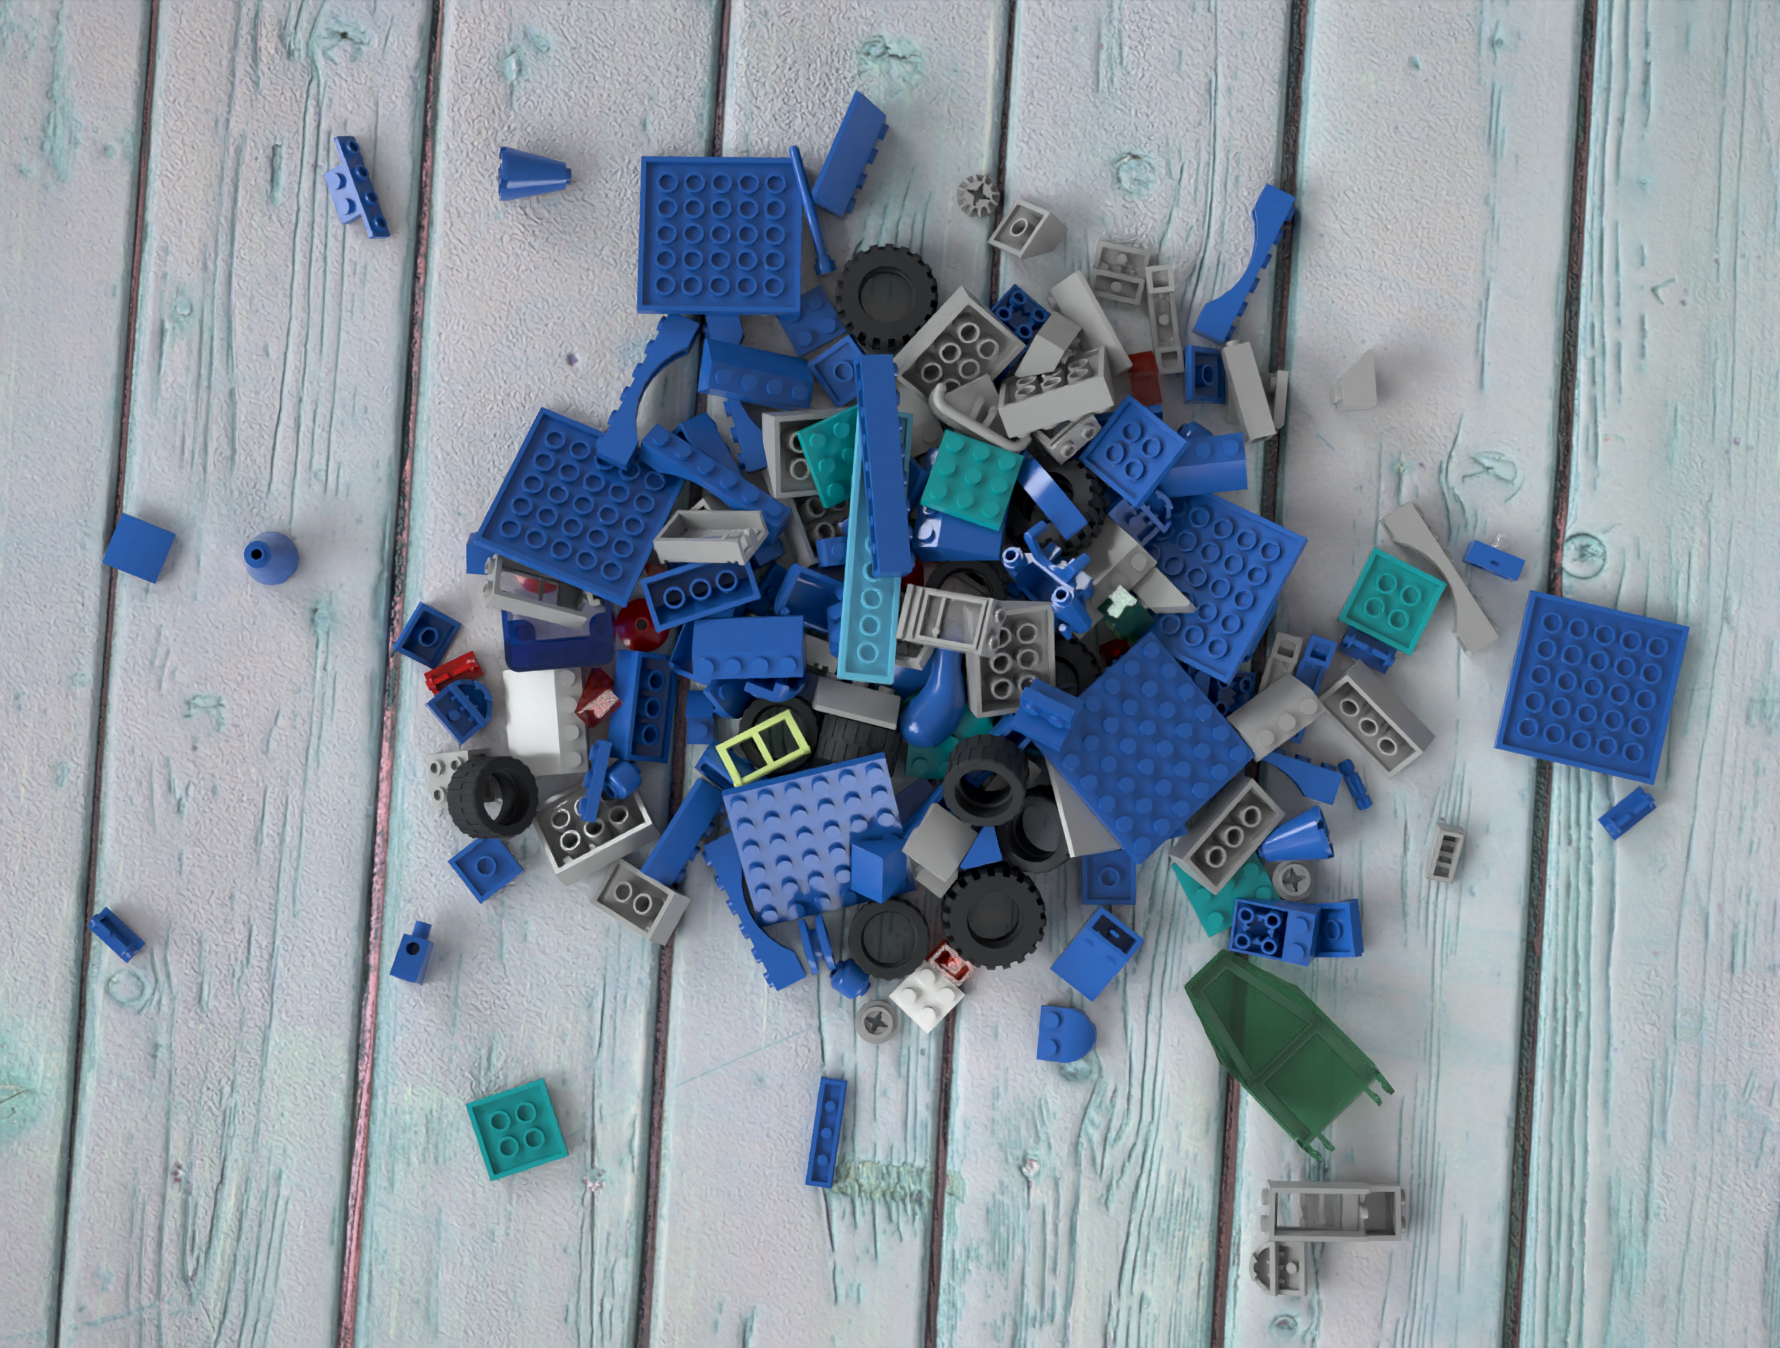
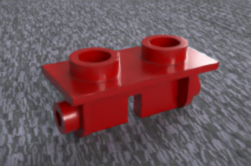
M473 651L424 673L427 680L425 683L434 696L452 682L461 679L474 680L484 675Z

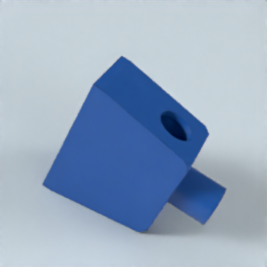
M416 920L412 935L403 934L389 975L422 985L434 946L433 942L427 940L432 927L431 924ZM415 945H419V952L415 955H412V947Z

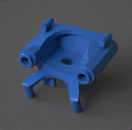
M1041 520L1025 532L1024 535L1031 553L1024 554L1020 548L1010 547L1002 554L1001 561L1015 581L1007 585V590L1015 599L1020 597V591H1022L1028 601L1052 602L1051 607L1054 613V621L1060 625L1059 631L1065 639H1071L1072 632L1083 634L1090 630L1093 622L1086 606V600L1090 599L1094 594L1093 579L1082 571L1090 563V557L1083 553L1077 559L1072 558L1071 561L1062 555L1056 558L1062 550L1052 541L1044 549L1040 548L1036 538L1048 529L1047 524Z

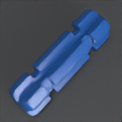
M1346 759L1340 762L1338 769L1341 774H1344L1345 777L1343 779L1352 797L1356 798L1355 803L1358 809L1365 810L1371 807L1373 802L1370 796L1366 795L1365 792L1367 790L1358 772L1354 771L1355 766L1352 760Z

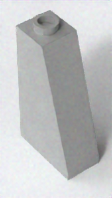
M1242 339L1227 342L1226 347L1220 353L1239 433L1243 432L1244 445L1269 440L1276 434V430L1250 342L1242 343Z

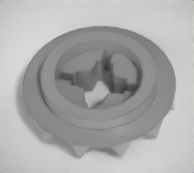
M974 174L965 178L958 187V205L965 214L971 217L981 218L988 216L996 209L999 203L1000 192L996 182L987 175ZM983 186V195L987 199H980L973 206L974 196L970 192H977Z
M1304 860L1282 861L1278 863L1272 873V884L1280 897L1288 901L1305 899L1315 887L1316 877L1314 870ZM1290 868H1292L1296 876L1305 877L1297 881V891H1295L1291 883H1283L1284 880L1290 877Z
M873 1000L864 1004L859 1009L855 1018V1027L859 1036L866 1042L882 1044L889 1041L895 1035L898 1028V1017L894 1008L889 1004ZM881 1011V1021L888 1025V1027L878 1026L874 1033H872V1023L866 1017L875 1018Z

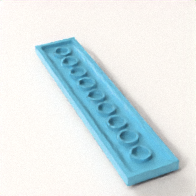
M857 411L837 678L891 685L894 681L897 640L895 637L898 627L901 577L873 578L859 416ZM898 411V416L902 418L903 429L900 433V442L905 447V458L902 460L903 471L907 472L908 477L913 413ZM907 482V486L905 487V497H906V498H907V492H908V482Z

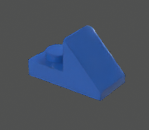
M688 690L687 744L709 745L714 740L715 713L713 710L715 706L701 690Z

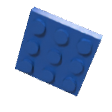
M1128 394L1078 460L1083 462L1086 467L1134 507L1140 509L1191 443Z

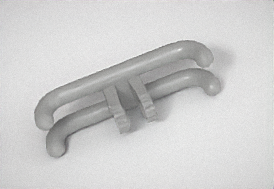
M938 383L930 392L928 405L931 413L937 419L967 437L1016 454H1020L1030 444L1031 435L1018 438L1015 442H1012L989 429L998 412V405L996 404L989 408L987 416L982 423L975 420L985 400L981 395L978 396L968 415L945 402L944 394L947 387L944 383Z

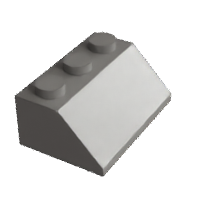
M1288 672L1225 719L1255 754L1253 759L1257 763L1322 716L1327 710L1308 686Z
M827 673L826 677L819 676L811 708L895 730L901 698L894 695L895 689L879 686L877 691L869 689V683L855 680H853L852 684L841 682L842 679H838L837 675Z

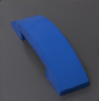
M1024 449L1019 454L1024 456L1016 481L1040 507L1062 536L1068 540L1087 525L1088 522L1036 459Z
M1311 634L1294 677L1308 686L1317 696L1326 669L1329 668L1338 643ZM1307 727L1290 738L1289 741L1301 744Z

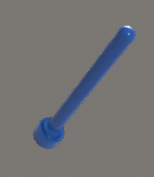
M792 145L789 148V154L817 255L814 269L816 275L835 271L837 268L835 260L831 259L830 255H827L800 149L798 146Z

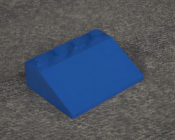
M857 90L812 190L813 202L816 208L844 219L846 213H852L857 199L853 198L857 188L862 190L868 176L864 173L868 164L873 165L878 154L875 146L879 139L884 140L889 125L885 124L886 115Z
M928 448L925 471L929 476L939 448ZM928 476L920 494L912 548L922 561L1000 560L1009 502L1000 529L995 531L920 505L929 479Z

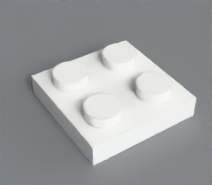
M925 957L923 964L914 973L909 974L889 995L927 1034L965 996L927 957Z

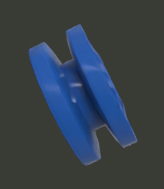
M822 914L815 916V928L811 930L805 919L798 920L803 949L812 975L819 974V961L821 960L825 961L829 971L836 969L830 936Z

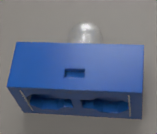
M1499 533L1494 537L1491 546L1477 540L1469 542L1462 562L1507 581L1514 582L1518 581L1525 560L1506 553L1510 539L1508 535Z

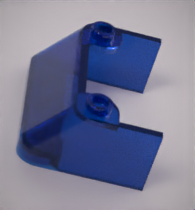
M605 599L606 612L597 613L591 618L589 622V636L536 640V630L531 622L523 619L513 620V612L501 610L505 662L508 668L514 672L522 673L609 664L614 659L616 652L615 603Z

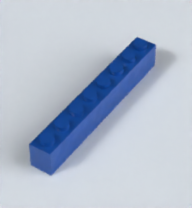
M893 354L860 355L854 361L873 578L905 577L915 567V556L913 552H910V541H912L913 532L911 525H908L907 514L910 512L909 498L905 497L908 477L907 472L903 471L902 460L905 458V447L900 442V433L903 429L902 418L898 416L897 406L900 404V392L895 387L898 368L897 364L893 363Z

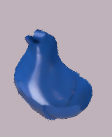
M958 621L948 625L938 636V639L965 644V634L961 630ZM939 648L934 649L931 671L925 686L910 701V705L902 711L899 717V730L904 740L911 746L917 748L932 746L936 748L946 741L958 728L964 714L966 699L961 669V652Z

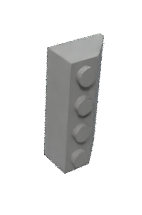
M1081 270L1074 272L1052 287L1048 293L1050 297L1047 298L1052 311H1058L1059 314L1082 327L1077 336L1081 341L1075 353L1079 354L1105 345L1111 379L1114 380L1127 373L1133 364Z
M1360 659L1345 670L1318 697L1327 710L1325 714L1389 779L1424 753L1435 738V735Z
M1237 774L1187 831L1188 835L1182 836L1168 852V855L1185 873L1211 893L1217 895L1286 814L1253 778Z

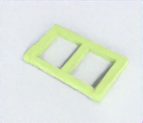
M789 709L715 746L735 787L747 785L811 753L810 746L804 739ZM785 720L800 749L773 761L759 733ZM753 737L767 766L741 778L727 750Z

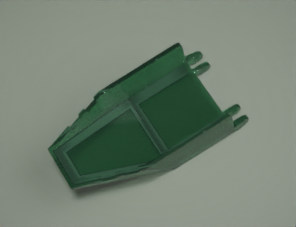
M1224 949L1220 950L1184 985L1219 1063L1281 1128L1318 1163H1321L1324 1159L1309 1144L1318 1137L1323 1146L1333 1152L1336 1148L1321 1132L1363 1092L1378 1106L1383 1103L1381 1098L1369 1088L1375 1080L1386 1093L1392 1095L1395 1092L1372 1060L1298 986Z

